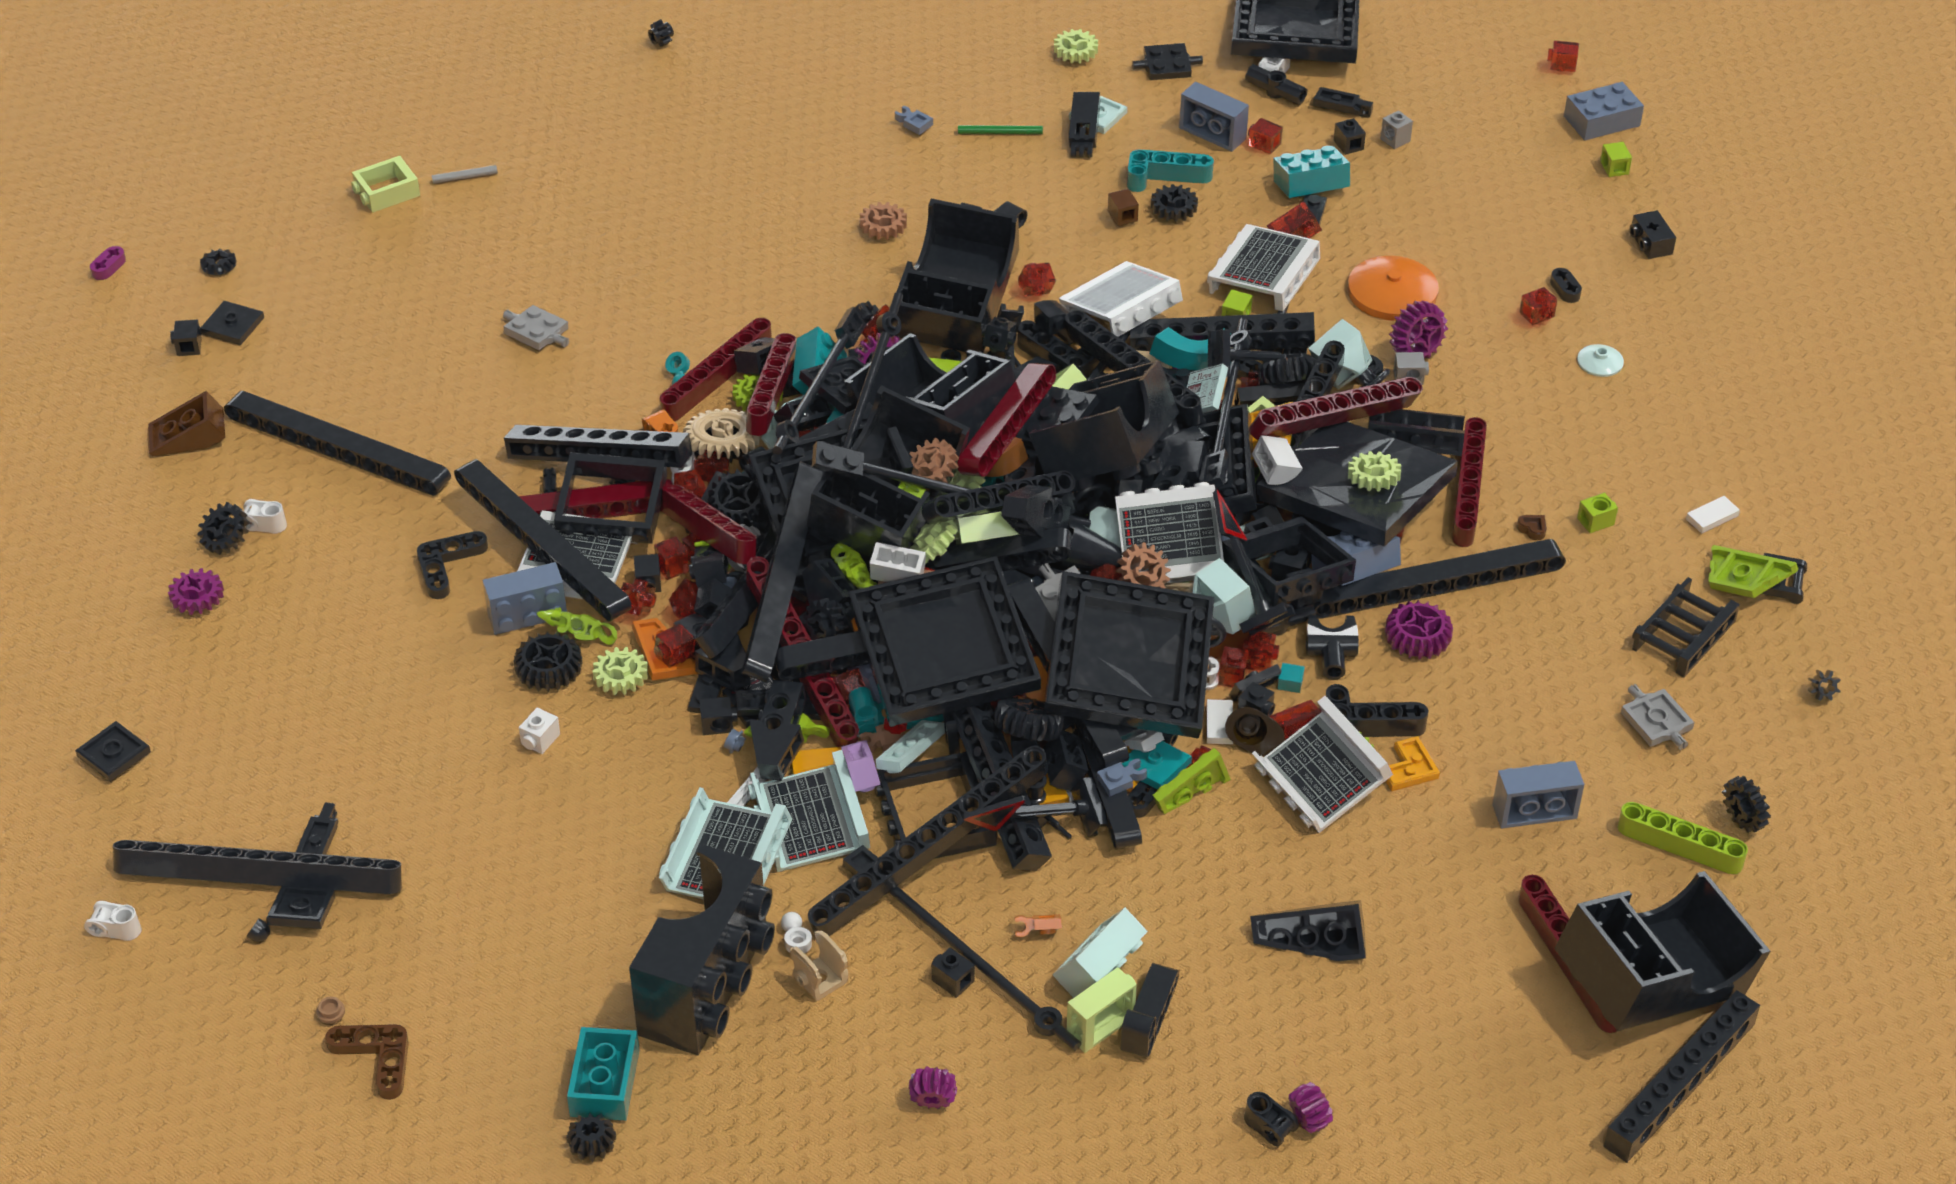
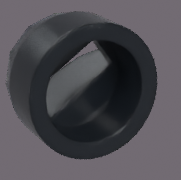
M258 918L247 934V937L256 942H263L270 935V927L265 921Z

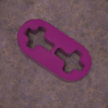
M112 246L103 251L90 264L92 277L96 280H105L113 275L126 262L123 248Z

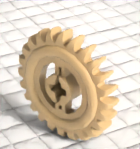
M724 408L723 410H707L706 413L701 412L697 416H693L683 429V433H689L692 452L698 451L701 456L707 450L708 458L712 456L713 451H716L718 459H720L722 452H725L729 459L731 451H734L735 455L739 457L740 448L743 453L747 454L748 448L754 450L755 445H759V441L762 438V435L753 436L746 432V412H737L736 409L729 411V409ZM733 426L739 429V432L733 435ZM709 427L712 428V436L706 433Z

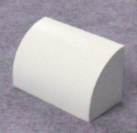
M1261 435L1252 456L1267 484L1279 485L1294 479L1303 468L1287 439Z
M876 542L870 560V577L873 580L890 582L924 574L926 552Z

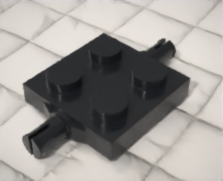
M1185 43L1144 46V60L1132 61L1133 70L1145 68L1149 73L1150 80L1191 77L1192 74L1191 65L1203 64L1202 55L1190 56L1187 53Z

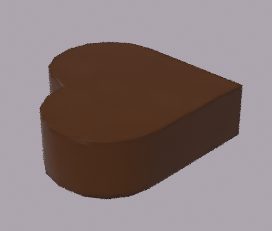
M1522 515L1518 518L1517 529L1521 533L1527 534L1532 540H1542L1545 538L1547 530L1545 515Z

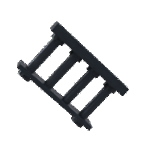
M1399 409L1369 416L1368 429L1438 454L1462 456L1465 416Z
M1689 577L1682 584L1678 583L1674 587L1669 598L1642 626L1638 625L1632 635L1634 639L1632 650L1637 652L1646 642L1676 658V662H1678L1676 673L1682 677H1685L1736 622L1740 606L1739 603L1730 600L1725 607L1721 606L1719 608L1689 592L1692 579ZM1683 601H1686L1715 616L1712 621L1708 620L1706 622L1679 606ZM1672 614L1702 630L1699 635H1692L1666 620ZM1659 628L1689 644L1686 649L1682 648L1680 650L1654 636L1653 633Z

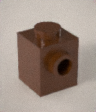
M1129 189L1108 193V212L1117 226L1138 221L1139 204Z

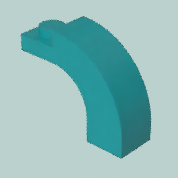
M1168 327L1155 336L1149 354L1161 362L1178 369L1208 368V339L1202 341L1191 340Z

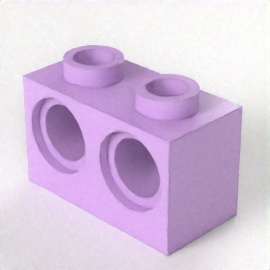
M866 740L841 747L855 792H868L873 790L875 786L880 785L873 756Z

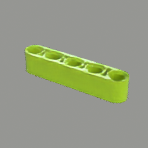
M1627 802L1621 808L1617 828L1624 836L1728 874H1738L1743 870L1748 852L1747 845L1743 841L1636 802Z

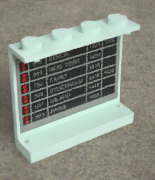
M842 750L832 752L833 765L783 777L782 781L771 780L759 783L754 772L750 773L752 784L748 785L751 800L756 799L758 804L754 805V809L772 812L775 804H781L786 806L792 818L774 861L777 872L850 854L862 845L867 849L870 848L869 833Z
M700 787L696 796L691 800L690 810L686 819L682 820L680 832L676 841L671 844L670 854L659 872V879L666 891L703 899L700 856L696 853L701 844L762 862L764 886L792 821L786 806L775 804L773 811L768 812L711 800L704 789Z

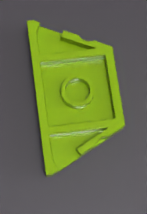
M1713 545L1711 548L1713 557L1710 560L1709 585L1711 589L1755 598L1796 573L1798 567L1796 562Z

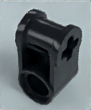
M1254 1092L1247 1098L1244 1114L1245 1123L1261 1134L1273 1146H1281L1284 1138L1291 1131L1294 1132L1299 1128V1121L1296 1116L1270 1098L1268 1094Z

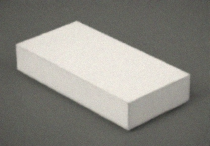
M1722 496L1688 512L1686 520L1702 534L1738 517L1740 509L1725 496Z
M1207 699V744H1233L1225 732L1227 717L1233 712V700Z

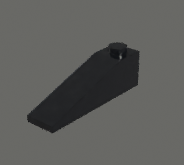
M1361 900L1250 916L1253 942L1255 944L1301 952L1311 956H1320L1335 961L1366 958L1365 926Z

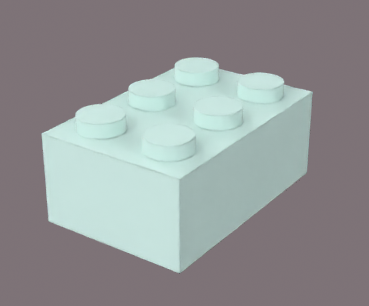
M1125 907L1101 923L1052 975L1074 998L1117 967L1120 968L1127 961L1125 957L1129 953H1134L1143 944L1141 938L1148 931Z

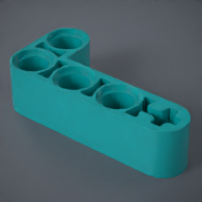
M1134 150L1130 153L1127 187L1133 192H1141L1147 187V179L1209 183L1213 179L1214 159L1205 154Z
M866 687L856 688L849 694V710L858 724L859 735L864 732L876 733L875 727L884 724L885 718L881 712L884 709L883 705L874 701L870 689ZM943 714L908 722L907 729H912L922 720L943 722Z

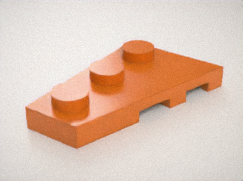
M658 618L633 621L632 629L640 651L644 655L645 661H647L648 672L652 681L699 674L695 671V661L688 656L689 652L674 641V636Z

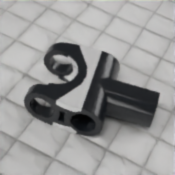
M1309 615L1306 654L1322 656L1323 675L1330 680H1338L1346 673L1344 656H1358L1359 639L1355 617L1346 615L1342 626L1327 628L1320 623L1316 615Z

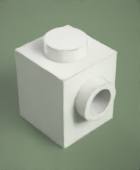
M536 708L519 726L521 744L529 750L543 754L560 735L558 717L540 708Z

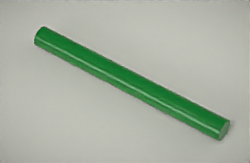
M958 125V134H1043V126Z

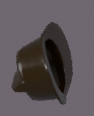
M1241 707L1234 710L1227 717L1225 732L1228 738L1250 753L1256 751L1259 756L1265 757L1285 741L1281 725L1257 709Z

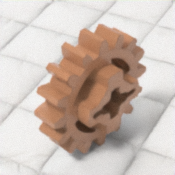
M878 202L877 206L869 204V209L863 208V213H860V228L863 229L864 234L869 233L870 238L877 236V240H880L881 237L889 240V236L896 238L897 233L903 234L904 229L907 228V213H904L903 208L898 209V204L893 206L889 202H886L885 205Z
M934 438L932 443L925 440V446L917 445L918 451L916 453L910 452L912 456L911 462L914 466L912 474L947 483L946 478L948 476L954 477L951 471L958 468L955 461L959 460V457L955 454V449L944 439L940 442L937 438Z
M1141 543L1138 546L1134 544L1122 552L1123 557L1117 561L1122 567L1118 568L1116 572L1121 573L1123 576L1119 581L1166 588L1164 584L1169 582L1170 578L1165 574L1169 573L1171 569L1165 567V564L1169 560L1161 558L1162 550L1157 553L1154 551L1155 545L1147 548L1146 543ZM1142 569H1144V570H1145V569H1149L1148 571H1145V572H1144V571L1139 572V570H1142Z

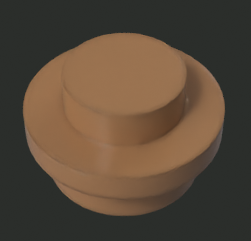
M326 997L320 1001L317 1007V1017L323 1023L331 1024L338 1022L345 1014L344 1004L336 997Z

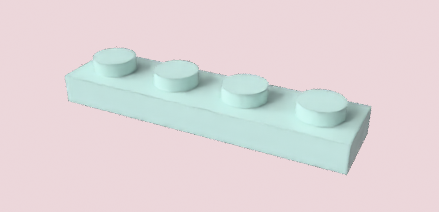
M920 721L876 759V768L887 770L888 773L901 772L945 734L944 723Z

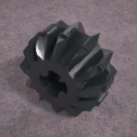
M590 1112L588 1117L583 1118L578 1115L577 1122H570L566 1138L572 1155L578 1154V1158L581 1161L589 1157L593 1163L595 1157L599 1156L605 1159L606 1152H613L616 1131H614L611 1120H605L602 1113L594 1117Z

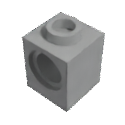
M1400 111L1384 117L1380 139L1394 149L1410 142L1413 121Z
M1395 352L1393 368L1395 380L1413 377L1423 385L1425 375L1429 374V363L1425 362L1423 352Z

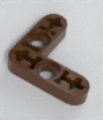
M397 1024L334 1026L327 1031L325 1035L327 1048L333 1054H379L376 1077L378 1094L380 1097L388 1100L395 1099L401 1095L404 1088L409 1044L407 1031L403 1026ZM366 1035L375 1037L370 1043L364 1044L360 1042V1039ZM395 1036H399L396 1041H392ZM342 1037V1039L340 1040V1042L335 1043V1042H337L338 1038ZM395 1057L400 1059V1062L395 1066H387L385 1064L389 1058ZM388 1076H392L394 1082L390 1088H386L389 1083Z

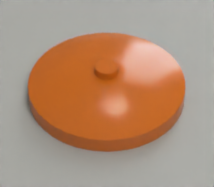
M1378 256L1361 262L1352 270L1348 281V294L1354 305L1366 314L1383 320L1396 321L1395 317H1399L1401 314L1400 309L1406 310L1407 304L1413 305L1414 301L1421 302L1422 300L1435 304L1438 296V281L1431 270L1415 260L1401 256Z

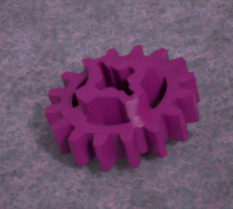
M200 568L195 573L193 569H190L187 575L183 572L180 573L181 578H173L174 584L168 586L170 591L168 595L173 608L179 607L180 613L188 610L189 615H192L197 610L199 614H202L205 608L211 611V605H219V598L224 597L223 583L220 581L219 575H213L212 570L204 573L203 568Z

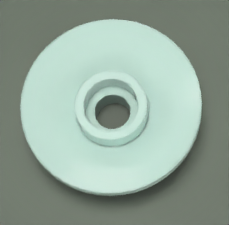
M1593 344L1580 350L1577 362L1580 368L1588 374L1608 377L1621 371L1624 359L1620 352L1610 346Z

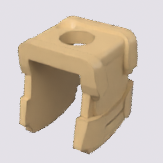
M823 931L815 932L820 954L814 961H811L798 947L795 946L790 949L791 959L795 967L793 969V977L816 1001L824 998L848 981L846 954ZM820 973L825 974L827 976V979L823 982H821L822 977L820 976Z

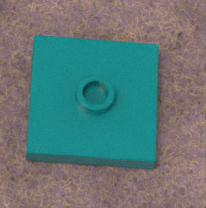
M1161 741L1156 744L1155 749L1149 752L1134 749L1129 753V760L1122 763V765L1126 767L1130 761L1140 759V768L1135 770L1139 771L1144 768L1147 770V777L1141 781L1158 790L1162 785L1168 784L1177 777L1180 771L1188 767L1192 763V756Z

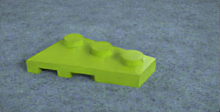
M1215 748L1202 754L1198 761L1180 771L1177 777L1168 784L1162 785L1153 794L1154 800L1163 814L1186 804L1192 799L1193 794L1202 791L1204 794L1211 791V785L1221 781L1224 784L1231 780L1221 754Z

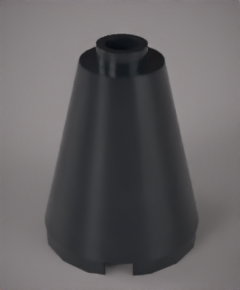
M1069 518L1067 529L1071 532V556L1065 561L1055 562V566L1071 568L1075 565L1077 569L1115 572L1117 568L1122 567L1117 562L1118 559L1122 558V550L1119 546L1078 521Z

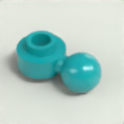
M673 352L667 357L665 362L667 371L674 375L672 385L682 378L690 367V360L682 352Z

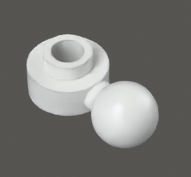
M788 912L781 919V927L786 932L784 936L785 948L790 952V949L796 946L803 953H806L812 947V935L809 930L802 927V918L796 912Z

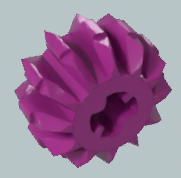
M926 1066L925 1069H916L915 1073L911 1074L908 1087L910 1089V1100L917 1102L918 1106H926L928 1109L931 1107L940 1109L941 1106L949 1107L950 1103L954 1102L957 1094L955 1075L949 1073L947 1069L941 1070L938 1067L930 1068Z
M1312 1082L1302 1084L1289 1094V1106L1292 1108L1293 1114L1298 1119L1302 1128L1307 1132H1318L1333 1121V1110L1330 1108L1325 1094L1321 1092L1317 1085Z

